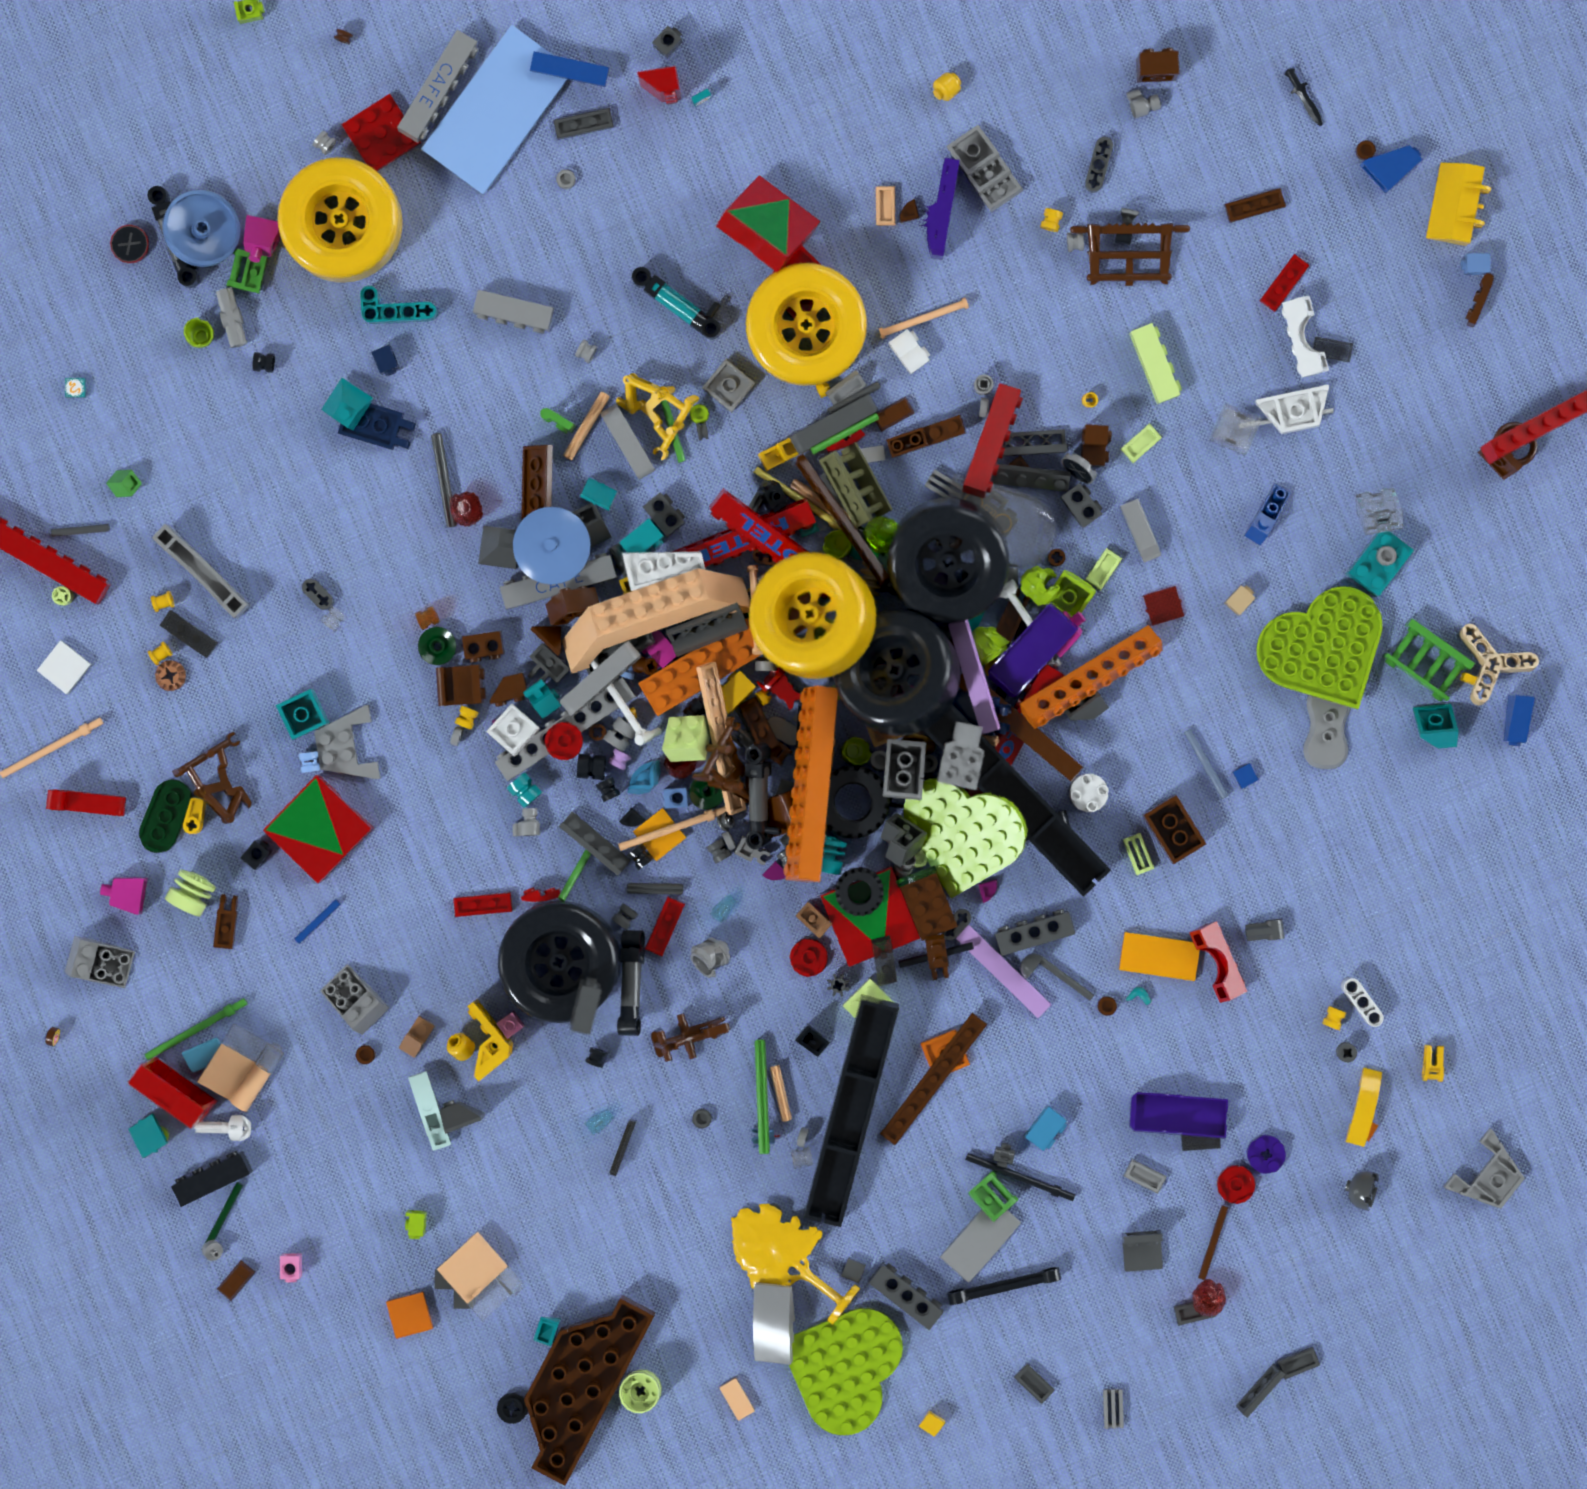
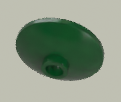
M432 627L424 631L420 636L418 651L422 659L427 663L442 665L453 658L456 652V640L447 629ZM437 642L441 644L439 650H436L434 647Z
M694 780L689 790L690 799L700 809H713L724 799L722 790L708 786V782Z

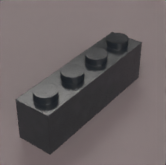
M236 1150L226 1155L227 1159L223 1161L217 1159L209 1163L210 1167L203 1170L200 1167L192 1171L193 1175L188 1178L184 1175L175 1179V1184L171 1188L180 1207L251 1174L253 1170L244 1152L238 1153Z

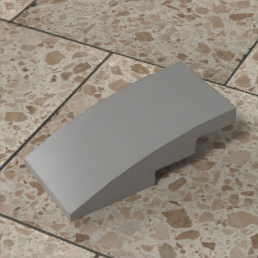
M979 125L946 146L952 157L960 160V169L990 212H993L1023 191L1012 175L1011 170L1002 160L999 152Z
M981 1209L968 1225L960 1231L940 1258L969 1283L1021 1222L1008 1210L993 1222Z
M755 1283L753 1302L755 1361L789 1365L793 1362L792 1343L794 1341L793 1322L795 1321L792 1286Z

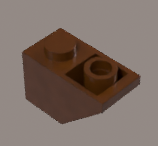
M524 673L503 677L490 699V704H495L496 707L507 705L506 701L514 699V702L526 700L523 692L528 687Z

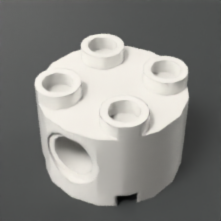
M1094 774L1077 776L1069 787L1071 803L1077 809L1085 812L1099 810L1108 798V787L1105 781Z

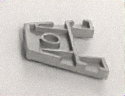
M365 705L314 732L320 770L381 779L378 762L358 764L352 725L372 722L369 705Z
M1489 1128L1479 1140L1481 1144L1494 1153L1470 1185L1453 1173L1443 1187L1501 1209L1525 1178L1504 1149L1494 1131Z

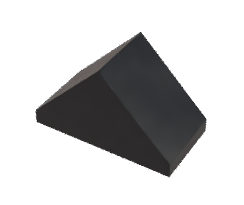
M808 1023L795 1037L796 1042L817 1057L830 1044L826 1038Z

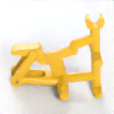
M635 373L623 377L626 400L617 397L616 403L630 414H635L641 410L652 420L654 430L664 440L661 446L653 450V454H657L659 450L662 451L663 456L661 460H664L669 456L668 447L677 432L684 428L683 422L692 406L698 402L699 397L691 395L685 398L683 403L672 395L675 392L674 386L660 387L638 377ZM636 387L651 393V398L647 402L643 399L637 401ZM663 400H667L681 410L674 424L668 427L666 431L661 426L663 423L662 419L653 410Z

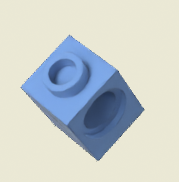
M1467 253L1464 255L1460 263L1461 270H1464V275H1484L1490 273V253Z
M687 787L663 789L665 809L688 807V803H692ZM679 792L683 795L681 803L673 801L674 793Z

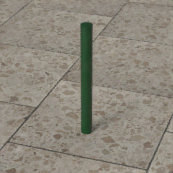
M236 1182L205 1243L216 1239L243 1187V1184L240 1182Z

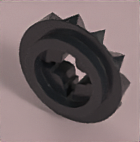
M516 1393L505 1394L497 1403V1414L506 1423H518L524 1419L527 1413L523 1397ZM514 1401V1406L517 1407L518 1410H514L512 1416H510L511 1412L510 1409L507 1408V1406H510L511 1403Z

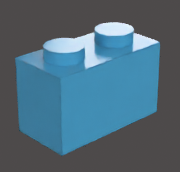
M1047 1105L1024 1136L1041 1150L1050 1149L1055 1142L1053 1138L1056 1134H1061L1067 1125L1065 1123L1067 1120Z

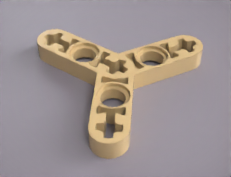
M1466 624L1459 632L1463 643L1481 664V669L1470 694V699L1475 705L1480 706L1488 701L1499 673L1530 672L1539 664L1537 655L1531 652L1498 654L1480 630L1473 624ZM1471 631L1472 635L1467 636L1466 632ZM1477 644H1481L1485 647L1484 653H1481L1477 650ZM1507 659L1514 660L1515 667L1508 666ZM1529 659V661L1533 663L1530 665L1528 662L1525 661ZM1493 660L1495 666L1490 671L1488 670L1491 666L1490 661ZM1483 675L1491 679L1490 684H1485L1482 681ZM1481 689H1485L1481 695L1482 699H1479L1478 693Z

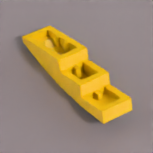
M790 438L758 454L766 472L799 456Z

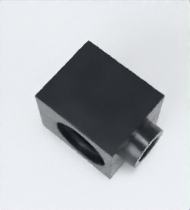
M254 840L240 858L251 868L258 870L272 853L269 849L271 846L264 840ZM255 848H259L262 851V856L259 859L253 855Z

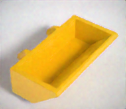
M1440 162L1426 234L1427 239L1463 246L1470 244L1473 228H1482L1485 224L1484 221L1475 219L1477 209H1484V205L1478 204L1480 194H1489L1491 192V187L1482 185L1485 167L1467 163Z

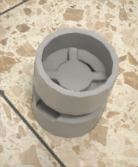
M618 716L613 723V730H608L603 739L624 753L629 745L628 740L633 739L636 732L630 723ZM618 732L624 735L622 740L616 737Z

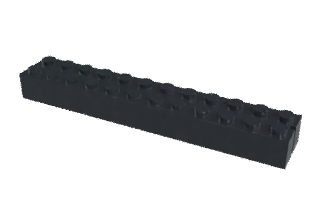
M951 705L939 721L923 731L944 750L945 743L953 739L956 722L972 724ZM981 735L979 748L984 751L977 787L983 793H992V795L1008 799L1018 808L1026 823V838L1084 897L1096 886L1092 880L1095 878L1100 882L1111 869Z
M861 994L804 1210V1218L821 1222L823 1213L825 1214L824 1223L838 1227L842 1226L898 1015V1003Z

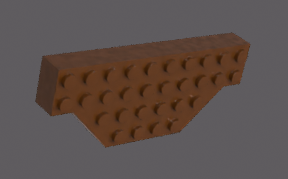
M621 1295L612 1312L561 1327L524 1398L540 1449L533 1462L532 1469L566 1486L655 1316L654 1311Z

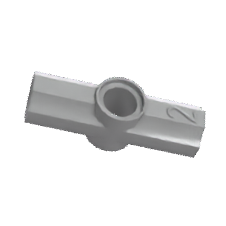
M233 288L216 291L221 309L220 318L224 329H226L230 348L246 345L247 340L242 326L243 317L240 308L237 306Z

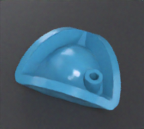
M660 760L648 762L640 766L631 777L627 793L644 794L651 792L659 782L661 774Z

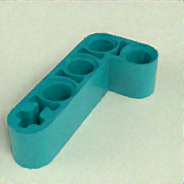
M365 286L360 292L361 315L369 324L433 321L438 316V309L431 302L380 304V294L373 286ZM368 291H374L375 293L372 300H367L365 297ZM418 307L421 311H427V307H430L433 312H430V316H427L426 313H419ZM413 308V316L406 317L405 310ZM388 309L395 310V315L392 318H386L385 314ZM369 310H375L376 312L373 319H367L366 315Z

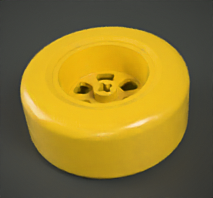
M333 157L309 164L290 180L279 203L278 228L286 250L304 269L314 276L327 281L354 282L373 275L391 259L398 247L402 234V211L395 192L376 170L358 160ZM332 196H337L338 207L330 209L325 204V200ZM349 197L359 202V206L353 211L345 208ZM317 212L327 214V222L325 224H315ZM338 217H339V218H342V217H343L344 222H343V223H341V222L338 223V221H337L336 219H337ZM355 217H366L363 229L353 225ZM329 229L336 234L333 243H328L322 238V234ZM351 231L355 235L356 240L345 245L342 236L344 233Z
M799 263L783 267L778 273L775 271L758 286L747 309L746 334L754 357L769 374L793 385L814 386L837 378L854 363L866 337L867 317L859 293L847 278L824 265ZM801 300H813L814 304L810 312L802 311L800 306ZM787 307H791L796 312V317L793 321L782 318ZM822 308H826L831 318L829 321L820 322L816 314ZM804 320H808V323L812 324V327H808V330H804V327L800 325L804 323ZM783 329H794L796 336L792 341L787 342L782 334ZM819 329L830 331V335L825 343L820 342L816 337ZM802 338H809L811 340L812 350L805 351L799 349Z
M799 553L779 561L760 579L750 602L749 624L758 648L772 663L798 677L821 679L847 670L865 653L875 631L876 607L866 582L844 562L822 553ZM810 592L811 602L803 605L799 598ZM822 593L831 597V601L825 606H821L818 603ZM792 608L798 609L800 611L799 618L789 621ZM837 611L834 624L826 622L825 619L828 612ZM801 625L807 628L803 639L794 634V631ZM823 627L827 633L816 640L815 629Z

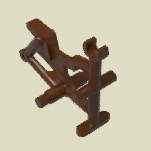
M727 717L725 720L727 727L717 745L708 744L706 746V751L712 752L701 774L694 773L692 778L697 781L708 782V786L728 791L743 799L745 803H749V777L745 779V789L743 788V782L736 781L740 776H745V766L739 760L736 754L737 748L730 738L732 732L737 731L741 724L738 722L733 724L735 718ZM720 753H727L735 767L726 777H723L713 768Z
M234 732L227 734L226 740L202 752L196 758L172 771L175 777L182 776L185 772L188 773L196 787L194 795L203 798L224 824L234 821V815L241 801L247 808H250L252 805L243 787L233 788L226 774L228 762L224 749L240 744V741L231 742L230 738L235 735ZM217 754L220 762L217 766L220 782L204 785L196 774L194 767ZM224 791L226 796H233L227 810L212 795L213 793Z
M684 1013L677 1015L680 1035L666 1039L664 1030L652 1032L651 1039L656 1056H664L665 1062L672 1060L670 1051L678 1050L679 1046L682 1045L685 1046L689 1059L696 1058L694 1042L708 1038L716 1039L723 1034L729 1033L730 1027L728 1023L720 1024L725 1021V1017L689 1027Z

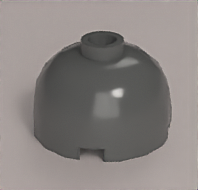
M1362 1171L1355 1174L1352 1180L1347 1181L1345 1191L1349 1192L1348 1198L1354 1206L1366 1211L1370 1210L1369 1207L1373 1205L1378 1188L1375 1187L1374 1183L1379 1181V1175L1373 1172Z

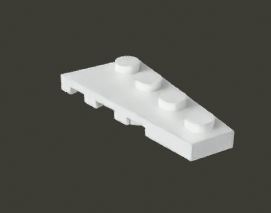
M701 552L622 553L631 591L698 568L705 570Z

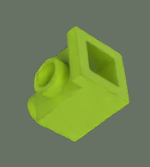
M259 0L234 1L237 21L240 24L263 19L262 13H265L263 3L259 2ZM252 6V11L247 12L246 8Z
M407 1210L405 1216H409V1219H406L405 1230H408L409 1239H420V1237L425 1235L427 1211Z

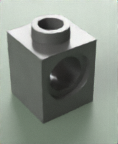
M667 26L655 38L652 44L665 58H668L683 42L682 34L675 27L671 29ZM666 37H672L674 42L671 45L664 44L663 41Z

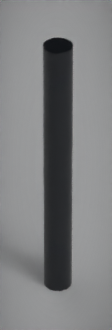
M973 942L946 948L947 956L973 950L974 945ZM923 954L898 961L899 967L903 968L928 961V956Z

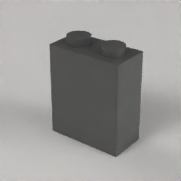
M586 977L585 980L580 979L570 1020L571 1031L591 1034L601 994L600 983H597V980L594 978Z

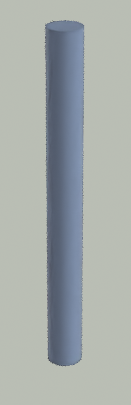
M1187 730L1184 734L1220 798H1226L1228 794L1192 730Z

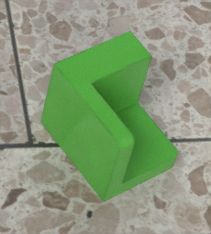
M132 469L115 471L106 484L116 497H132L142 483Z

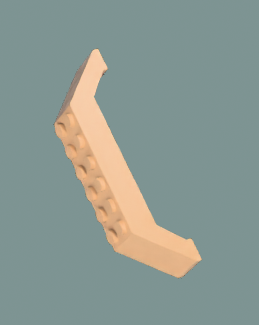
M698 568L594 604L585 610L562 640L570 670L573 674L590 668V663L605 648L708 612L722 609L734 603H738L744 614L748 613L751 601L742 577Z

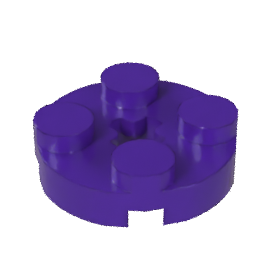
M1261 1135L1253 1139L1249 1143L1246 1153L1249 1164L1256 1171L1264 1174L1277 1172L1284 1164L1286 1158L1284 1145L1272 1135ZM1266 1149H1269L1271 1157L1264 1159V1156L1261 1155V1152H1265Z

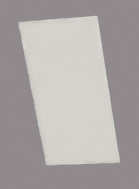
M883 445L860 449L867 463L885 460Z

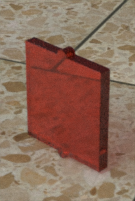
M1176 586L1143 595L1147 608L1145 611L1149 615L1152 626L1184 617L1181 606L1182 600L1179 599Z

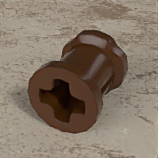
M641 656L632 665V668L636 673L644 672L647 675H653L657 670L658 664L654 658L645 659V657Z

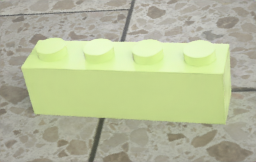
M1153 323L1131 331L1129 335L1157 405L1180 396L1179 391H1182L1179 381H1175L1172 373H1175L1172 363H1168L1166 355H1168L1164 344L1161 345L1158 339L1161 337L1158 327H1154Z

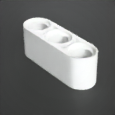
M1352 977L1345 978L1341 983L1342 991L1363 1020L1370 1026H1380L1384 1020L1383 1014L1361 983ZM1350 981L1355 982V989L1353 991H1348L1346 988ZM1361 997H1365L1367 1000L1366 1005L1363 1007L1358 1005V999ZM1376 1012L1378 1019L1375 1022H1370V1014Z

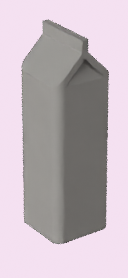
M1139 499L1121 505L1120 509L1143 562L1145 563L1162 556Z

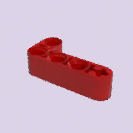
M49 789L46 809L124 816L126 797Z

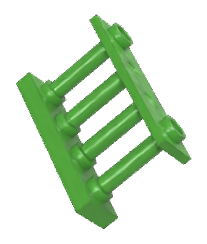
M1409 619L1405 624L1408 627L1407 635L1392 655L1384 653L1382 657L1386 659V664L1392 668L1398 667L1433 692L1432 696L1440 702L1442 700L1448 701L1450 697L1445 692L1461 670H1471L1475 663L1417 621ZM1419 635L1424 639V644L1409 665L1405 666L1398 659L1412 639ZM1436 647L1440 650V655L1422 678L1413 671L1428 650ZM1450 657L1455 661V667L1439 689H1437L1429 682L1445 659Z

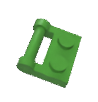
M235 248L233 267L226 286L260 294L268 257L262 255L260 262H252L249 260V252ZM247 257L242 282L238 283L237 279L242 258Z
M543 408L540 411V416L546 422H555L557 429L566 434L568 431L574 432L576 426L572 422L549 408Z
M994 1171L968 1192V1195L993 1222L1019 1200L996 1178L997 1175ZM989 1182H991L993 1186L1008 1201L1006 1204H1004L1000 1200V1198L987 1185Z

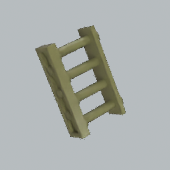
M857 442L841 450L842 456H839L838 452L834 451L819 460L855 528L872 520V513H875L876 517L879 518L893 510ZM845 462H847L848 466L850 467L852 471L851 473H848L844 465ZM854 479L857 480L861 488L860 490H858L856 485L854 484ZM863 496H865L870 504L869 507L866 506L862 498Z

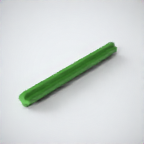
M758 1039L755 1040L759 1154H769L765 1040Z

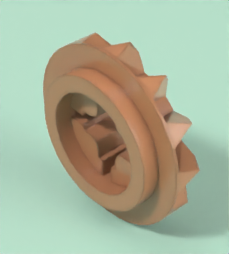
M164 661L157 667L155 672L156 682L164 690L175 691L182 687L185 682V669L176 661ZM168 670L171 673L177 672V674L173 676L172 681L170 679H163L167 675Z

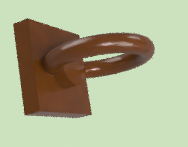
M1508 422L1503 424L1496 431L1494 438L1523 423ZM1537 440L1530 443L1529 452L1525 457L1516 459L1513 453H1510L1489 465L1505 480L1533 460L1537 452ZM1480 449L1477 453L1488 463Z

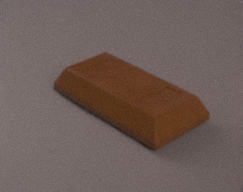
M905 396L878 411L876 414L879 420L875 422L882 432L913 415L914 411Z
M240 1260L217 1290L232 1301L255 1271Z

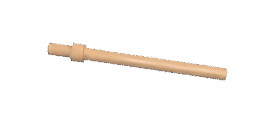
M99 717L88 724H82L74 732L0 771L1 777L5 778L80 736L90 734L91 730L104 724L102 719Z
M723 806L715 810L709 809L704 811V814L618 844L619 849L622 851L704 821L710 822L715 820V817L726 812V807Z

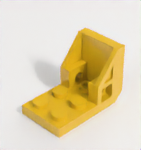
M476 999L467 1006L469 1008L468 1013L474 1020L478 1019L482 1024L480 1028L486 1035H491L490 1038L479 1046L474 1077L479 1082L512 1054L513 1042L510 1038L507 1039L496 1024L497 1022L479 1000Z

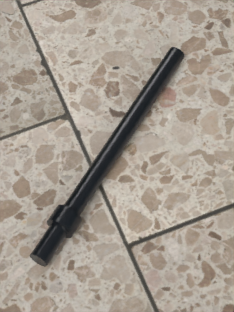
M967 1153L965 1160L1050 1192V1195L1057 1198L1060 1196L1070 1201L1074 1200L1075 1194L1061 1189V1186L1050 1185Z

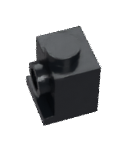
M774 480L765 482L762 485L763 487L758 489L766 509L775 513L790 504L780 483Z

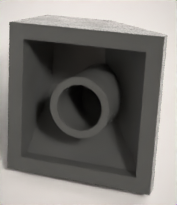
M483 526L478 564L516 569L517 562L513 552V539L516 530Z
M1097 691L1093 696L1086 697L1078 705L1070 707L1064 712L1070 720H1094L1109 707Z
M454 1100L443 1103L444 1107L439 1110L445 1134L481 1121L485 1117L483 1111L460 1101L454 1103Z

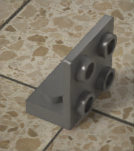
M1160 1230L1122 1233L1124 1270L1126 1272L1163 1268L1161 1241L1163 1239Z

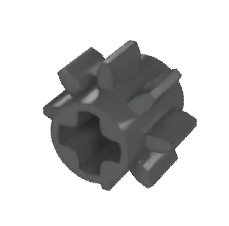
M834 973L833 980L827 979V982L831 983L827 990L832 989L833 996L836 993H840L843 996V990L849 991V988L845 986V984L849 983V980H843L844 974L837 977ZM836 980H838L839 983L843 982V985H841L840 990H838L837 987H833V985H835Z
M1002 1143L1001 1147L996 1146L993 1160L998 1161L997 1166L1006 1168L1007 1163H1013L1015 1150H1011L1010 1144Z

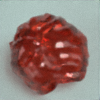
M474 492L453 495L450 505V513L453 519L460 526L470 527L471 525H476L483 516L479 497Z
M665 755L664 766L672 777L682 779L690 776L695 771L697 761L670 762Z
M1206 1279L1198 1284L1192 1293L1193 1307L1200 1315L1216 1316L1221 1313L1224 1305H1226V1295L1222 1284L1215 1283L1211 1279Z

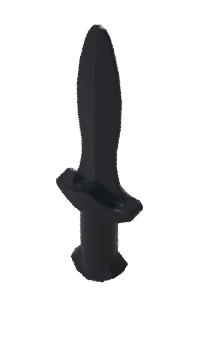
M1294 68L1287 69L1284 75L1289 78L1294 86L1291 94L1296 93L1300 97L1312 120L1318 126H1322L1318 109L1306 92L1305 86L1308 83H1300Z

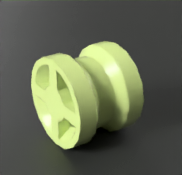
M59 586L53 590L52 599L56 604L66 606L72 603L74 593L65 586Z

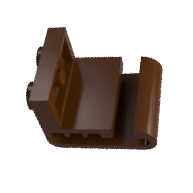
M482 665L436 668L438 706L484 703L486 689L483 688L485 672Z
M792 789L771 796L768 799V826L780 827L782 829L780 835L786 834L788 827L791 825L789 811L793 804V798L791 797Z

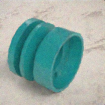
M825 835L821 872L841 875L843 862L835 858L836 855H845V852L839 851L837 848H846V842L836 837Z

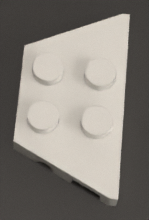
M1329 384L1257 399L1255 402L1281 435L1319 427Z

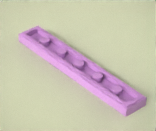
M967 620L959 623H949V630L978 725L983 727L981 735L1001 729L969 622Z
M969 924L956 937L961 944L973 942L974 949L969 950V952L1037 1018L1051 1006Z

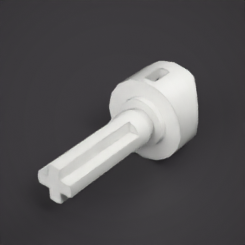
M232 1115L229 1122L202 1121L194 1126V1129H196V1133H229L231 1141H243L250 1136L251 1122L243 1115Z

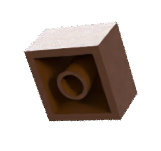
M1164 48L1158 52H1154V49H1143L1142 52H1139L1136 59L1137 83L1176 81L1179 75L1178 51H1173V48Z

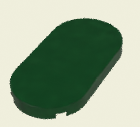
M170 779L162 782L155 789L139 828V838L144 848L148 851L162 853L170 850L175 845L183 827L190 799L192 798L191 790L184 782Z

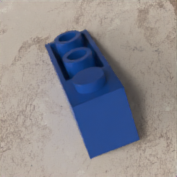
M1274 484L1244 536L1261 546L1270 534L1291 493Z

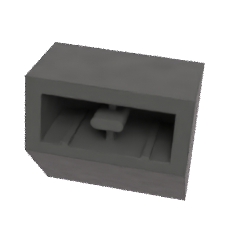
M590 503L572 512L586 526L590 536L591 548L612 538L596 505Z

